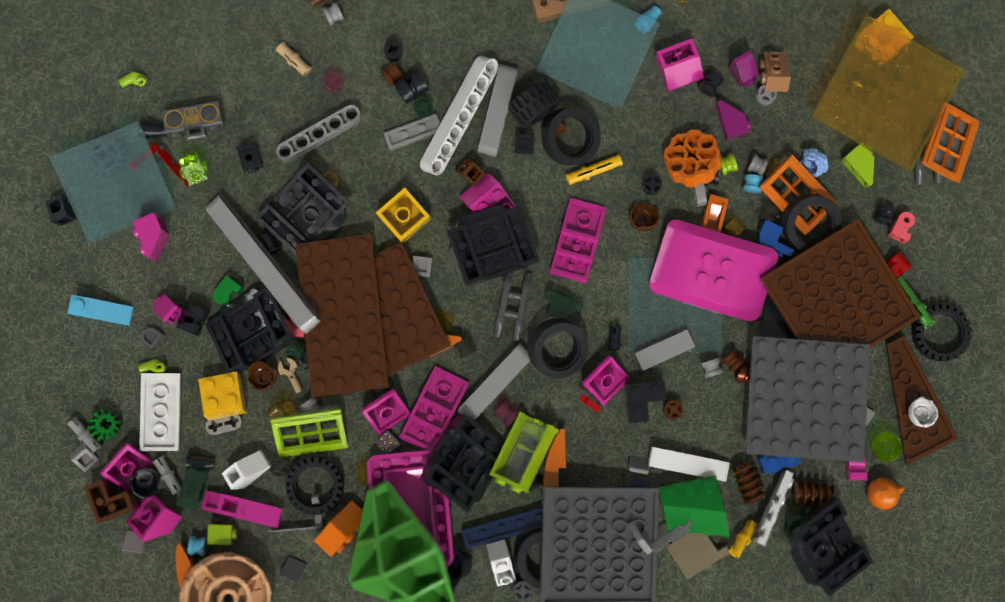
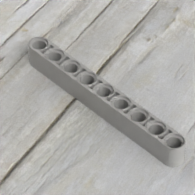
M218 195L205 207L206 211L302 332L308 334L321 321L320 316L227 199L222 195Z

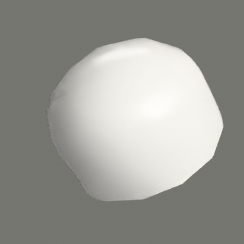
M920 397L911 403L908 408V416L910 421L916 426L927 428L936 422L938 409L932 400Z

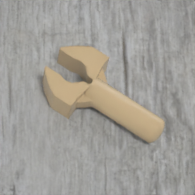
M287 358L290 363V371L286 370L282 361H280L278 365L280 375H287L295 392L300 393L302 387L295 375V369L298 367L296 361Z

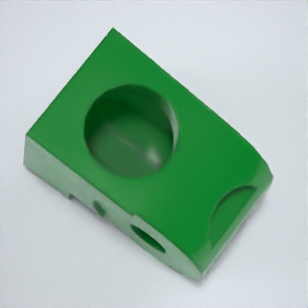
M226 275L213 292V299L220 305H227L231 302L234 292L240 294L244 288Z

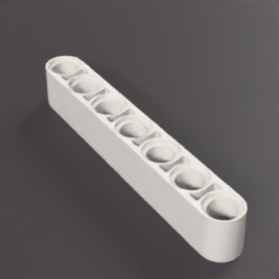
M479 56L475 59L421 159L420 167L423 171L440 175L446 168L498 71V62L495 59Z

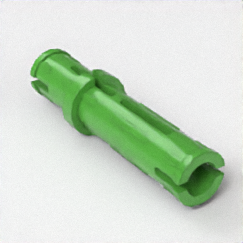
M903 276L897 277V281L921 317L919 320L924 328L931 327L935 320L926 310V305L920 302Z

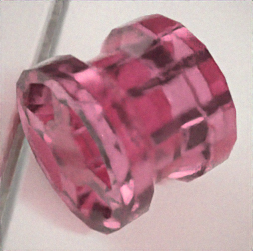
M328 72L324 76L323 84L328 92L338 93L341 91L343 80L337 72Z

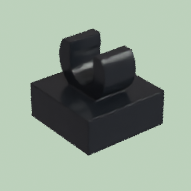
M515 134L514 154L533 155L535 135Z

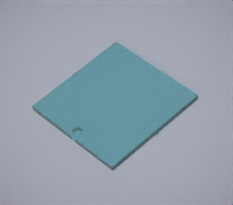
M568 0L536 71L575 88L577 92L582 91L621 109L660 23L620 5L619 2L615 3L611 0Z
M139 121L49 157L68 197V202L71 204L89 244L134 226L133 221L151 213H156L160 216L177 209L159 169L160 165L156 162Z
M628 258V302L626 303V307H628L627 352H639L688 330L695 347L685 352L722 353V313L653 292L650 289L649 282L657 258Z

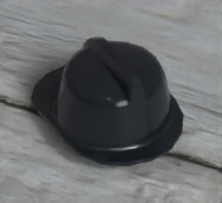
M453 547V562L445 567L451 590L458 585L462 578L468 576L472 570L471 561L473 556L461 552L456 547Z

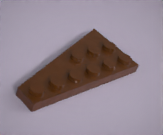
M901 336L886 344V351L905 465H908L958 440V437L905 336ZM920 397L932 400L938 409L936 422L927 428L916 426L910 421L908 416V408L911 403Z

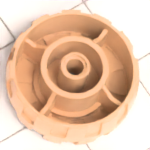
M223 552L210 555L191 568L180 589L179 602H223V596L228 593L232 596L231 602H271L272 593L270 583L264 571L253 560L237 553Z

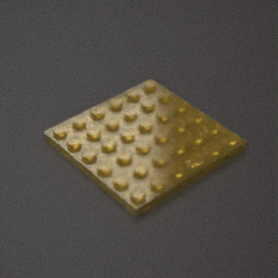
M865 15L810 117L904 170L912 172L966 70L872 17Z

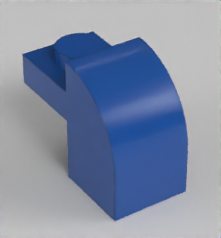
M765 220L757 234V244L773 248L777 252L779 259H789L794 250L777 242L783 227Z

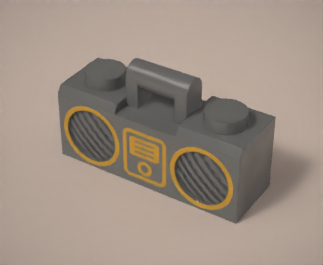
M219 101L162 111L165 133L172 139L182 138L183 134H186L188 142L207 138L206 130L217 132L221 130L220 128L225 127L222 106ZM201 129V132L191 133L192 130Z

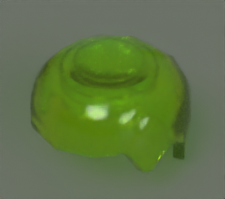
M882 432L876 435L872 442L873 453L882 462H893L902 453L901 440L892 432Z

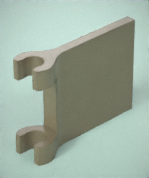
M686 533L666 547L688 580L719 559L730 554V548L727 544L717 550L708 535L700 533Z

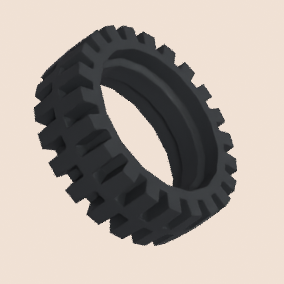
M941 304L927 308L926 310L931 317L941 314L954 319L960 330L959 341L954 348L946 352L932 349L925 341L924 326L917 319L912 326V340L916 344V349L920 351V354L933 361L943 362L958 358L966 351V348L970 345L969 341L972 340V335H970L972 327L969 326L971 323L966 319L967 316L961 313L960 309L954 308L951 305Z
M311 457L301 460L288 473L285 486L287 498L302 513L308 515L327 513L342 498L344 491L342 474L332 462L324 458ZM311 467L323 468L329 472L334 484L333 493L330 498L323 504L315 506L302 501L296 490L298 477L303 471Z

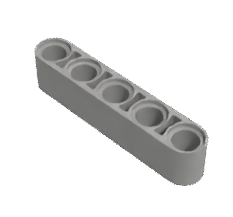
M503 64L499 65L477 153L493 157L497 156L518 68Z
M348 105L280 143L276 148L277 156L283 162H291L357 125L361 120L359 109L354 105ZM354 111L357 113L354 119L347 118L349 112ZM333 121L341 122L338 128H331ZM317 130L324 131L321 138L314 137ZM300 140H307L305 147H298ZM284 149L291 150L287 157L281 156Z
M520 343L456 412L458 414H466L475 421L530 362L528 350Z

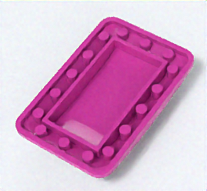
M675 219L670 221L666 227L649 286L657 294L752 322L759 318L767 295V291L762 285L760 278L775 270L778 254L773 248Z
M432 450L372 456L367 462L369 489L382 481H389L435 541L442 554L445 567L449 566L454 558L449 499L420 479L423 467Z

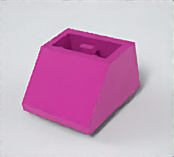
M693 38L656 52L655 60L668 92L704 78L700 56Z
M489 173L476 186H471L459 197L472 214L496 205L507 209L516 207L500 183Z
M151 213L133 221L135 227L132 230L135 237L141 241L142 245H139L143 256L157 261L162 254L169 233L163 218L156 213Z

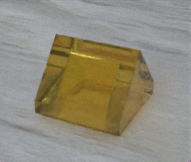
M357 465V485L369 484L367 465Z

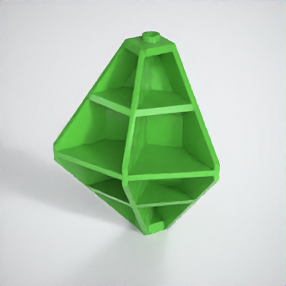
M382 481L368 489L348 575L352 588L389 602H455L442 554L438 546L390 482Z

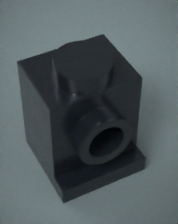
M255 142L236 147L244 172L248 171L249 174L259 171V168L263 167ZM252 155V160L247 161L246 157Z
M57 194L52 199L46 201L51 223L63 226L78 219L77 215L74 214L70 197Z

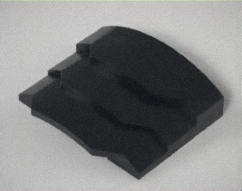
M308 162L255 218L296 255L295 244L328 240L345 222L344 208L350 201L315 166Z
M496 205L461 217L457 227L447 230L465 287L513 273L540 261L520 206L507 209Z
M267 287L262 290L252 288L241 297L221 307L218 316L205 324L227 373H240L247 370L253 362L265 361L281 351L296 338L289 320H286L279 303H277L276 298Z
M459 414L446 428L433 447L423 467L420 479L432 489L439 491L450 501L456 503L463 510L469 512L475 502L481 501L488 485L493 479V476L489 474L503 444L469 416Z
M832 497L822 504L816 513L793 531L794 541L789 551L806 583L820 586L828 596L834 594L873 563L866 547L856 544L843 520L848 514L840 499Z

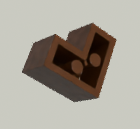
M109 479L100 480L84 487L97 524L140 508L136 495L132 490L115 496Z

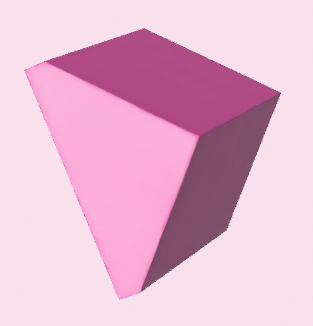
M609 355L582 382V386L604 406L630 378Z
M395 389L390 390L361 409L378 435H381L411 414Z
M126 443L100 474L124 490L130 491L131 474L139 467H151L153 461L133 443Z

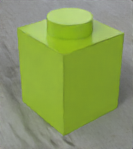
M209 524L207 544H234L238 536V530L234 529L235 524Z

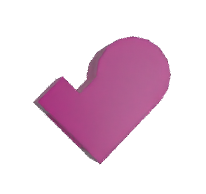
M865 454L864 462L846 461V480H867Z

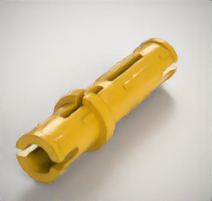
M617 154L587 167L585 165L581 166V169L565 174L568 184L572 185L582 180H590V177L622 166L623 163L620 155ZM610 163V165L596 169L597 167ZM592 170V172L578 177L579 174Z

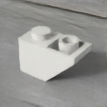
M260 450L235 462L222 475L231 490L245 489L268 470L271 465L263 451Z
M505 539L486 544L497 586L516 582Z

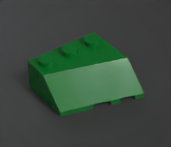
M716 475L658 487L659 501L667 532H671L678 526H684L687 524L686 521L690 519L692 524L687 534L700 533L708 536L721 535L722 537H730L726 511Z

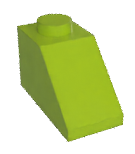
M861 143L844 157L841 162L867 189L873 184L874 156L870 147Z

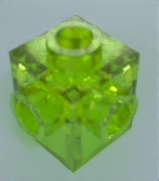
M197 151L179 158L180 174L183 180L187 179L189 185L199 184L208 179L206 171H209L205 160L201 161Z

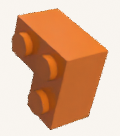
M351 501L325 527L314 542L330 557L336 551L340 554L355 537L353 533L355 531L358 533L363 510Z

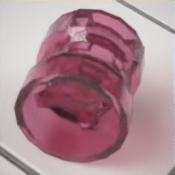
M505 400L493 415L497 419H504L503 424L508 428L519 412L516 409L511 410L510 404Z

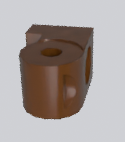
M465 159L455 170L473 186H476L486 174L473 161Z

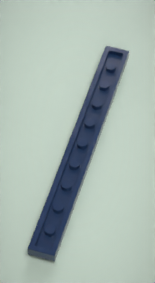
M648 477L614 487L651 486ZM542 507L461 530L466 549L529 532L536 528H542Z

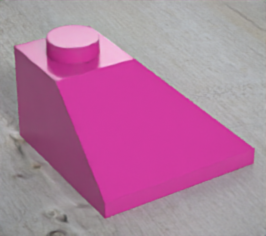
M153 495L141 501L139 504L140 508L132 513L126 523L145 542L171 533L174 527L178 525L182 516L165 501Z

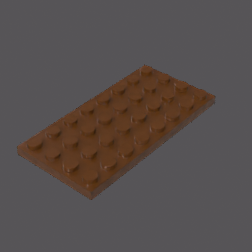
M372 234L295 244L300 292L321 318V321L308 334L305 333L311 397L390 388Z

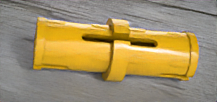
M747 520L741 532L737 533L736 540L729 549V553L732 556L739 558L746 545L750 544L751 537L758 528L756 522Z

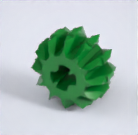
M103 409L99 410V414L93 412V418H89L87 421L93 424L87 427V430L94 431L90 436L93 437L97 434V441H101L103 437L105 442L109 441V436L114 439L116 437L115 432L121 430L116 426L121 421H115L118 414L115 413L111 416V409H108L106 413ZM104 422V424H108V427H101L100 424Z

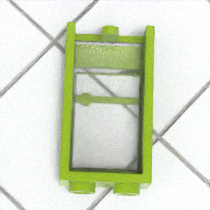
M519 412L489 474L496 478L494 482L505 486L507 483L511 485V490L519 494L521 491L529 494V488L555 434L557 435L559 430L552 425H546L538 419H533Z

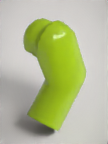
M130 72L118 81L123 88L131 83L144 86L147 83V78L143 74Z
M153 359L138 364L140 374L147 371L164 373L166 365L159 360Z

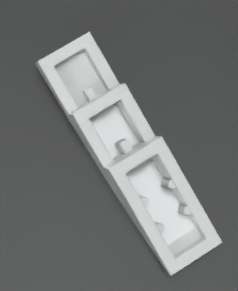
M651 447L648 466L700 477L716 475L717 480L726 482L730 463Z

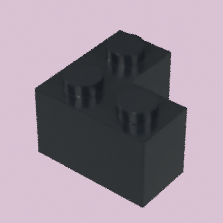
M664 381L624 385L628 424L649 422L647 402L666 400Z

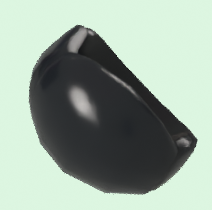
M149 466L139 467L131 474L130 487L136 496L149 498L158 492L160 477L155 469Z

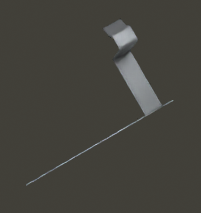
M319 494L312 495V504L314 506L320 505ZM322 514L315 515V527L269 530L268 532L324 528L322 526Z
M690 519L687 520V524L682 527L678 526L651 544L652 547L645 542L633 521L627 526L643 549L644 555H648L653 550L659 552L669 545V541L674 542L688 533L692 523Z

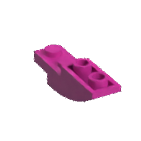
M207 490L201 507L205 511L278 528L283 510L274 506Z

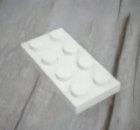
M141 373L140 451H180L181 373Z

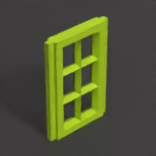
M341 408L271 418L279 458L348 448ZM336 419L337 427L321 429V421ZM316 422L317 430L301 432L300 424ZM296 425L297 433L281 435L280 427ZM338 431L339 439L324 441L322 433ZM319 435L320 442L304 444L302 436ZM298 437L299 445L284 447L283 439Z

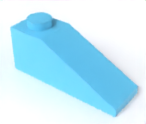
M71 295L68 314L130 326L134 307Z

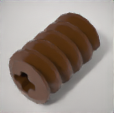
M748 461L731 467L737 469L733 476H739L735 482L742 483L738 490L745 491L741 498L748 499L743 503L744 505L761 500L766 494L765 491H759L763 484L756 483L760 480V476H753L758 472L757 469H751L755 465L754 461Z
M794 479L791 497L795 499V504H798L800 499H802L803 505H806L807 501L810 500L811 506H814L815 501H818V506L820 507L823 502L834 497V484L829 487L826 483L822 486L821 483L817 482L814 486L813 482L809 481L806 485L805 481L801 480L798 483Z

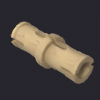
M282 42L276 48V51L287 60V64L293 66L302 76H305L311 70V67L300 58V54L295 53L285 42Z

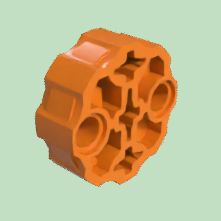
M689 130L687 133L677 134L671 139L670 145L664 151V160L670 178L675 183H682L686 187L693 188L703 183L708 184L715 178V174L722 166V157L718 149L717 140L711 134H704L700 130Z

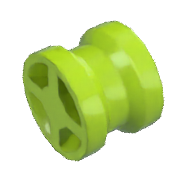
M732 153L722 157V166L719 169L722 175H726L729 171L735 172L738 170Z

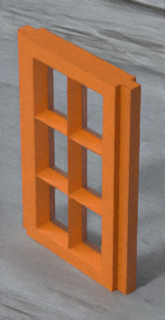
M792 154L759 187L783 213L789 204L785 197L791 191L797 197L801 196L795 189L801 181L812 191L810 194H818L835 204L837 203ZM788 167L799 177L792 185L782 175ZM778 177L789 187L783 195L772 186ZM809 206V210L815 216L807 223L799 214L795 226L806 235L827 214L823 208L817 212L812 206Z

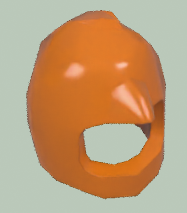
M887 477L876 478L867 488V499L873 507L881 510L891 509L897 505L900 494L904 491L905 487L896 484L894 480Z

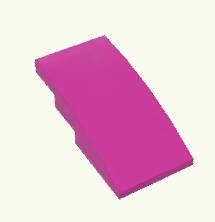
M570 198L549 274L587 283L607 207Z
M435 366L399 438L423 450H432L449 426L469 382Z

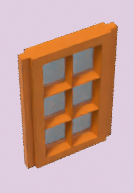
M942 102L921 163L951 181L959 183L980 122L949 103Z

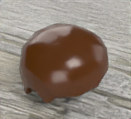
M637 204L629 213L631 226L643 232L653 229L660 219L658 209H653L650 204Z
M257 361L248 367V382L254 389L259 391L269 390L276 383L277 372L272 364L265 361Z

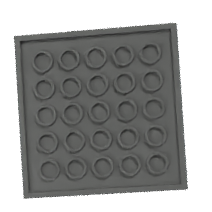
M753 336L745 454L864 462L870 345Z
M543 487L539 602H655L657 552L653 550L648 555H644L643 549L637 543L627 525L633 521L645 542L652 547L651 544L658 539L659 488Z

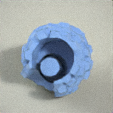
M816 147L806 148L803 151L804 154L800 163L813 177L826 173L830 163L826 153Z

